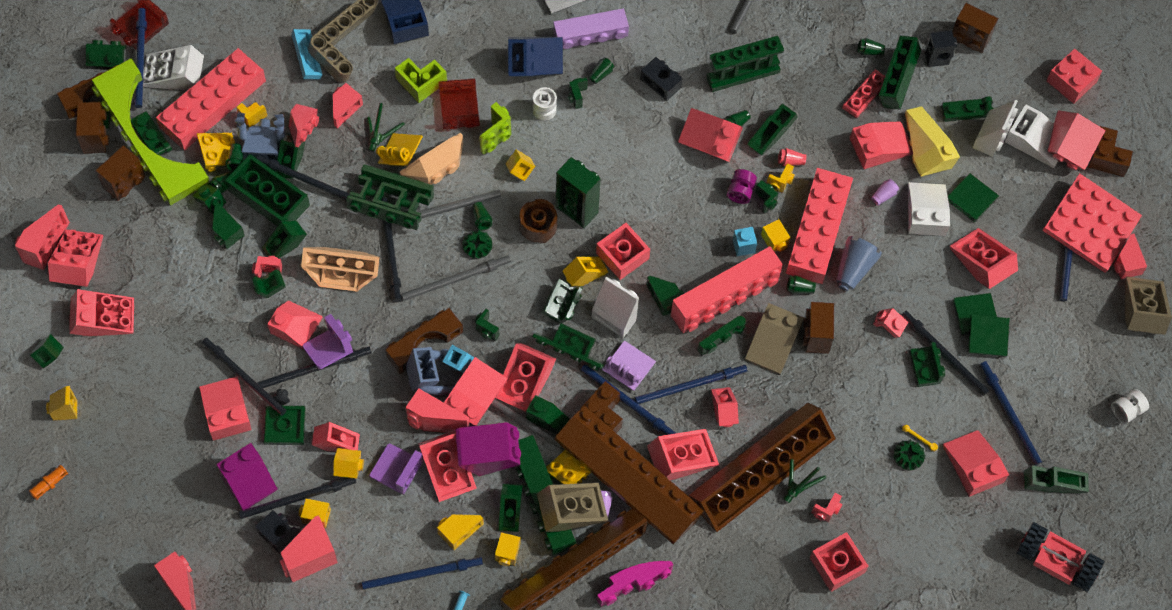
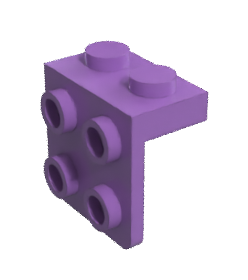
M331 314L324 317L328 331L303 344L305 352L318 369H323L353 352L350 344L352 338L347 330L343 331L344 328L340 320H335Z

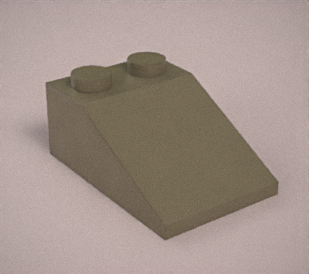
M1126 276L1125 320L1127 329L1135 332L1165 335L1172 315L1164 282Z
M768 303L745 361L781 375L802 327L804 317Z
M599 483L549 485L537 493L546 532L565 531L608 521Z

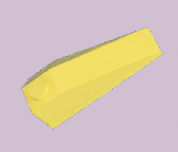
M922 106L906 110L907 128L911 137L910 147L913 150L912 160L920 176L952 169L960 158L952 141Z

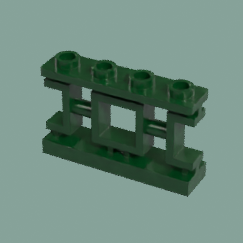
M779 36L711 54L710 66L713 72L706 74L711 91H719L780 73V61L777 54L783 53L784 48Z
M364 164L361 168V175L358 177L359 185L364 187L360 194L350 192L346 200L347 209L353 212H359L371 218H378L388 223L401 225L407 229L417 230L422 219L421 213L416 212L419 203L429 206L430 202H432L434 198V185ZM372 184L379 186L378 191L371 189ZM384 193L398 196L396 204L393 205L381 201ZM407 195L415 197L413 202L405 200ZM366 196L373 197V201L365 200ZM401 207L409 208L408 213L400 211Z

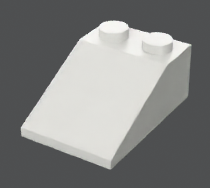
M909 182L908 234L946 236L950 227V209L946 185Z

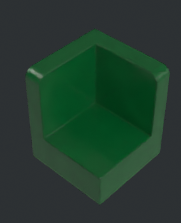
M49 334L35 346L30 356L44 369L58 358L64 347Z

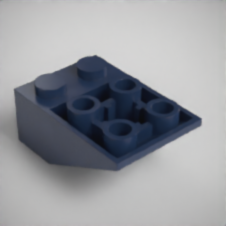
M381 0L394 44L429 36L428 22L420 0Z
M508 37V76L563 74V37Z

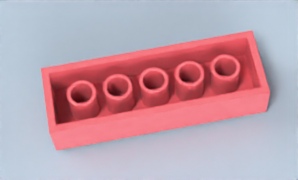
M239 48L236 49L156 117L159 128L185 151L198 140L197 133H206L266 82L264 70Z
M817 168L786 274L796 275L812 282L823 284L853 181L852 177Z
M769 246L674 299L671 317L682 333L692 332L698 328L699 324L710 322L717 314H724L729 311L733 305H740L751 295L756 296L761 293L767 286L772 287L776 285L779 281L783 264Z

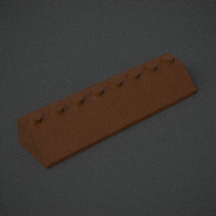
M806 403L689 494V497L704 510L701 516L715 532L721 530L789 476L790 459H794V471H796L836 439L821 408Z
M586 406L578 411L554 438L556 442L633 510L645 517L647 522L673 545L697 522L704 512L697 503Z
M633 509L628 512L626 510L621 512L615 521L605 523L599 532L586 536L583 543L570 547L567 554L554 558L551 561V565L538 569L535 572V576L522 580L518 584L519 587L513 591L511 589L506 591L501 596L500 605L504 610H536L646 533V518Z

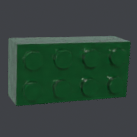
M251 154L225 180L229 192L276 226H279L281 222L296 221L310 206L306 193Z
M572 157L556 172L555 207L582 228H585L599 212L601 182L599 175L594 171L588 170L581 161L575 160Z

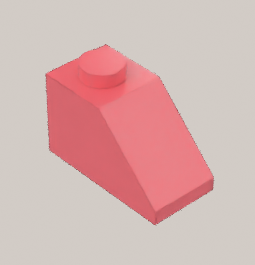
M347 83L342 87H338L333 94V119L337 129L363 105L362 95Z
M1135 234L1129 236L1114 264L1115 271L1119 273L1121 279H1125L1126 276L1142 275L1147 268Z
M731 388L711 389L715 416L719 426L731 427L733 424H739L737 400Z
M328 422L314 427L312 445L332 452H336L337 448L358 450L360 434Z

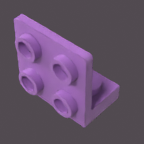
M388 444L370 473V478L404 495L423 463V455L416 450L412 455L392 444Z

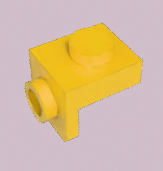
M787 164L780 178L769 174L767 183L775 191L783 193L787 184L791 185L794 179V166Z

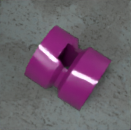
M745 169L735 170L727 191V197L738 204L749 203L752 190L757 181L756 175Z

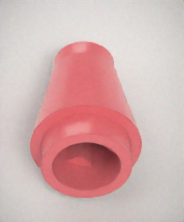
M788 148L780 149L778 163L782 164V166L787 164L792 166L805 165L806 154Z

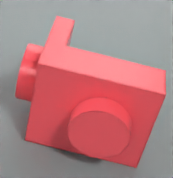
M258 256L257 262L253 263L252 274L261 278L262 271L272 272L277 269L282 272L281 259L275 256Z
M893 308L879 311L873 323L876 327H884L894 338L900 337L908 324Z
M834 493L826 509L815 504L811 513L818 520L829 522L833 514L837 515L843 505L840 503L842 496Z

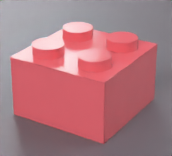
M1073 49L1051 70L1047 82L1074 104L1097 83L1102 70L1076 49Z
M625 223L597 243L596 254L621 280L649 260L650 248Z
M847 532L813 550L810 556L812 563L831 592L863 575L868 568V564Z

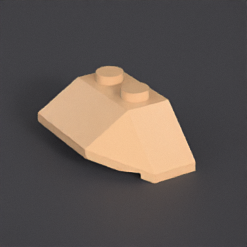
M459 133L415 160L407 168L401 170L400 175L430 185L439 183L444 176L452 174L458 169L463 148V135Z
M303 247L301 267L319 287L358 292L378 276L380 257L365 252L337 248Z

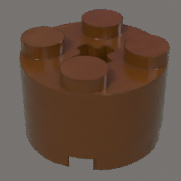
M535 199V201L527 202L520 210V230L526 239L532 242L546 243L555 235L558 215L553 204L545 199Z

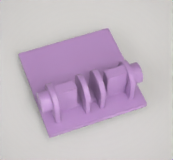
M624 341L614 355L608 357L606 360L607 364L602 370L635 391L656 361Z

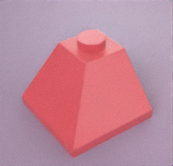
M287 301L276 309L268 322L270 334L304 349L303 344L310 340L323 317L300 305Z

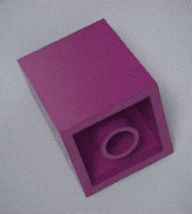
M504 422L456 429L459 467L478 476H483L520 465L521 451L518 443L519 431L517 427Z
M249 443L216 464L223 482L242 510L252 507L278 490L266 465L252 443Z

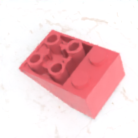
M66 229L48 262L49 281L87 287L94 273L103 235Z
M79 289L71 297L69 334L82 336L133 334V297Z

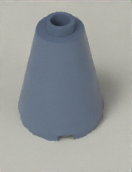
M849 236L846 240L836 279L838 287L845 291L853 290L882 255V252H876L878 248L861 238H858L857 241L852 240L854 236Z

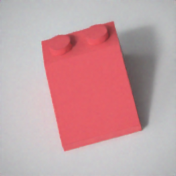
M691 108L678 142L730 162L743 127Z
M901 122L868 123L852 129L850 141L863 169L913 155L910 140Z
M58 204L24 229L21 236L17 237L15 248L23 263L42 270L46 268L70 223L62 205Z
M979 228L950 245L952 252L974 278L989 289L1018 271L1017 253Z
M516 343L503 373V376L508 379L497 394L496 399L526 412L534 396H539L556 358L522 343Z
M475 357L444 403L468 416L470 425L477 426L508 378Z
M238 376L199 387L213 441L252 430Z
M419 388L406 406L407 420L409 425L415 429L420 428L423 431L449 433L457 428L470 427L468 416Z
M706 429L658 436L647 445L654 467L669 480L682 478L719 465Z
M456 430L418 443L439 502L477 489L472 473L458 466Z
M978 430L943 444L969 497L1004 483L1009 476L1001 458Z
M174 551L154 566L183 610H196L193 580L190 575L192 569L184 556H178Z

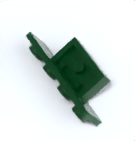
M560 323L553 340L539 333H533L532 337L536 338L535 342L543 346L549 344L554 347V351L564 354V352L571 354V359L578 362L584 360L588 362L587 366L595 370L602 369L606 365L589 357L596 338L563 323Z

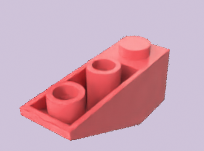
M296 104L291 110L289 130L295 147H299L302 142H305L307 136L312 133L313 128L317 127L319 122V116H317L318 109Z

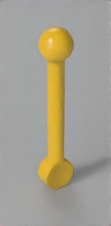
M907 424L902 426L904 432H909L928 445L931 451L935 452L938 449L936 443H930L911 430Z

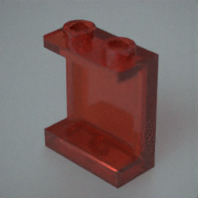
M137 0L138 3L117 21L113 18L109 20L111 31L116 36L120 35L127 46H132L136 50L138 32L136 30V21L138 20L139 8L146 9L145 21H147V30L145 31V44L169 24L167 14L151 0Z
M475 78L439 81L443 129L453 130L460 127L473 128L480 126Z

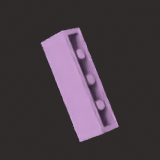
M623 8L554 21L553 32L555 37H563V48L569 49L573 46H586L590 43L605 42L615 38L622 39L628 36L629 25Z

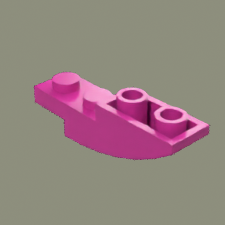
M653 561L624 569L609 577L610 587L597 595V602L601 607L605 604L609 606L622 593L626 595L634 589V585L639 592L643 589L645 591L649 590L655 585V581L660 578L663 580L672 574L671 571L674 564L672 561Z

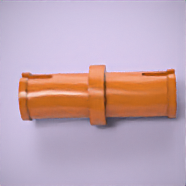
M59 465L49 475H44L42 480L29 490V493L35 500H38L49 489L53 490L55 484L67 476L68 472L62 465Z

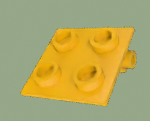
M197 133L205 168L212 172L216 170V166L225 165L230 146L235 144L232 133Z
M393 133L386 147L379 146L376 148V154L380 157L378 164L408 166L423 136Z
M564 450L546 466L548 473L562 484L581 483V478L586 479V476L591 473L567 450Z

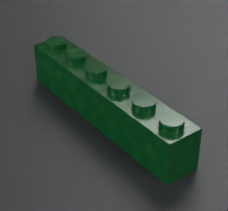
M531 435L518 440L521 457L520 465L515 469L518 478L524 481L525 485L522 487L526 497L530 496L532 503H529L533 515L537 514L539 521H536L540 533L544 532L545 534L544 544L547 551L551 550L554 556L567 551L576 544L571 529L546 532L537 493L547 486L553 485L535 438Z

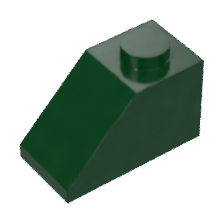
M290 134L285 136L281 140L277 161L281 165L297 171L303 157L305 142H302L299 147H295L292 136ZM276 171V173L282 177L289 178L292 180L294 179L293 177Z
M219 203L215 204L212 227L214 232L213 239L219 246L223 245L228 249L245 236L243 228Z
M298 221L281 222L262 249L268 256H275L279 259L297 248L307 233Z
M651 275L647 277L646 286L662 316L670 314L673 300L683 295V290H679L675 283Z
M536 395L526 410V419L555 434H558L570 420L553 403Z
M502 485L499 531L519 532L523 485Z

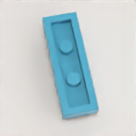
M293 29L291 35L303 79H321L323 74L320 64L308 52V46L312 38L311 30Z

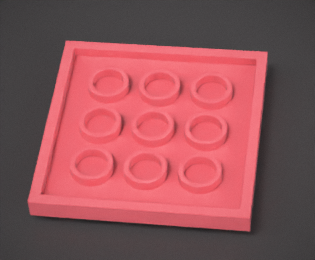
M1079 173L1042 231L1106 273L1142 215Z

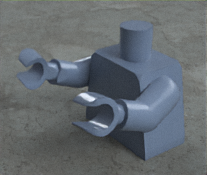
M238 112L235 123H238V138L245 142L242 149L244 160L250 154L255 158L257 155H260L270 160H278L279 145L285 137L283 114L274 115L277 118L274 121L276 128L270 127V120L260 119L259 126H251L249 130H246V124L244 123L245 113Z
M432 347L412 349L406 365L412 391H417L419 388L430 395L449 396L455 386L451 388L435 386L439 382L435 360L440 359L443 361L449 351L448 349L440 351L432 350Z

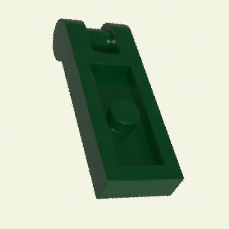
M987 96L982 99L943 102L941 108L944 122L986 118L989 111L994 109L992 108V97Z
M147 111L131 119V124L151 151L159 156L165 152L169 153L172 151L169 142L164 138Z
M737 316L699 342L697 351L701 356L706 353L710 354L716 350L720 343L728 342L733 334L743 333L746 319L743 316Z

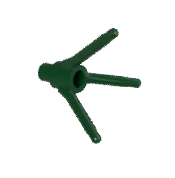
M379 103L374 131L369 116L367 117L369 129L368 142L370 143L368 150L371 152H375L380 142L405 125L402 122L384 135L378 133L383 103Z
M790 459L789 488L786 490L788 493L783 499L790 503L794 497L796 498L804 490L826 479V476L823 475L806 484L820 470L819 467H816L804 480L797 484L793 481L794 459Z

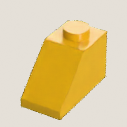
M576 257L563 270L566 280L571 286H584L609 272L600 257Z
M65 386L50 395V402L46 403L47 414H50L53 421L77 419V399L70 386Z
M452 514L448 518H443L438 523V535L455 550L484 525L483 517L481 515Z

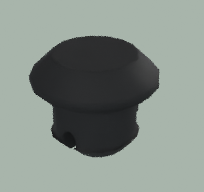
M278 389L276 395L273 396L280 405H286L290 402L286 389H283V391Z

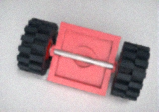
M1033 522L1023 537L1016 554L1031 561L1037 550H1039L1033 563L1034 566L1068 585L1072 582L1077 571L1078 573L1072 585L1088 592L1097 579L1105 561L1089 553L1083 564H1080L1086 550L1051 531L1044 543H1042L1048 529Z

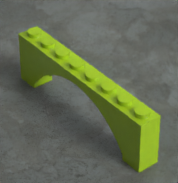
M129 59L92 79L94 86L91 88L96 97L100 96L103 100L101 104L106 109V112L110 111L112 114L110 118L114 125L121 128L120 134L125 142L129 141L132 145L130 146L132 153L141 159L140 162L143 170H148L150 173L149 179L154 187L158 186L161 190L159 194L164 202L168 201L171 206L196 192L205 183L209 184V177L199 162L196 164H186L163 158L147 148L138 138L131 125L130 107L134 91L138 82L142 81V76L133 60Z

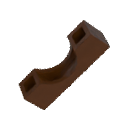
M105 72L98 73L88 80L80 81L78 84L57 93L69 119L77 116L78 103H88L89 99L95 95L91 88L94 86L92 79Z
M450 308L445 311L441 310L430 321H424L416 330L407 332L398 342L394 341L389 344L387 349H385L386 356L398 373L401 374L406 371V365L413 348H417L428 339H441L448 343L463 333V325Z

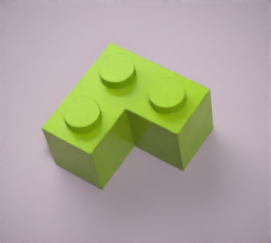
M410 58L395 67L396 80L418 103L447 83V72L436 60H433L421 70Z

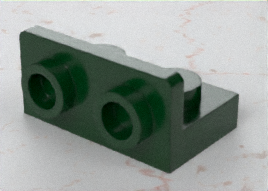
M931 342L928 347L910 349L909 353L917 386L941 384L943 377H945V368L940 363L941 352L936 347V343Z

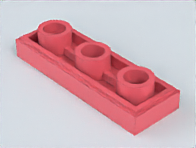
M875 69L845 102L842 109L857 119L880 93L885 75Z

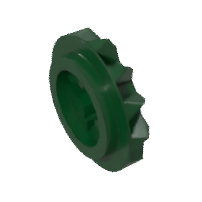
M471 230L462 241L464 252L472 258L487 256L493 246L492 238L487 232L484 233L480 230L474 232ZM479 238L481 244H479L476 250L474 243Z
M911 439L908 441L902 440L896 445L893 453L897 465L905 470L919 468L926 456L924 448L919 445V442H914ZM909 448L911 450V453L915 454L912 456L910 461L908 455L904 454L907 453Z

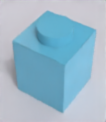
M753 227L734 230L733 244L737 256L754 254L756 252L757 240Z
M452 345L442 362L464 374L474 357Z

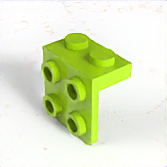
M497 102L491 105V121L493 126L480 135V149L483 155L487 152H492L499 143L507 141L511 136V117L509 112Z

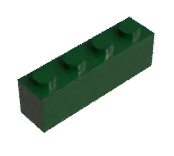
M901 35L899 37L879 93L883 108L901 110L921 53L917 37Z

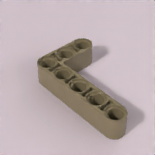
M357 0L311 38L308 52L336 81L341 83L347 82L352 73L353 66L334 45L374 13L378 0Z

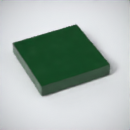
M969 173L948 195V202L973 222H976L998 199L999 195Z
M991 293L956 297L953 299L961 335L969 334L970 315L997 317Z
M970 315L968 353L1007 357L1010 318Z
M266 406L264 445H304L306 407L283 406L287 411L281 416L271 406Z

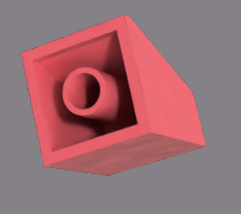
M1058 110L1048 152L1053 154L1055 160L1066 162V166L1072 170H1085L1105 130L1078 113Z
M319 515L315 516L281 552L283 559L280 560L286 578L290 577L292 582L338 563L335 551Z

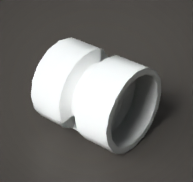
M547 87L539 88L533 94V114L539 120L546 121L552 119L556 115L557 110L556 93Z
M1133 389L1126 393L1124 397L1114 401L1111 404V409L1121 423L1127 424L1135 419L1136 415L1139 416L1149 409V403L1140 390Z

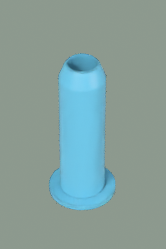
M459 591L460 595L454 610H462L467 596H470V594Z

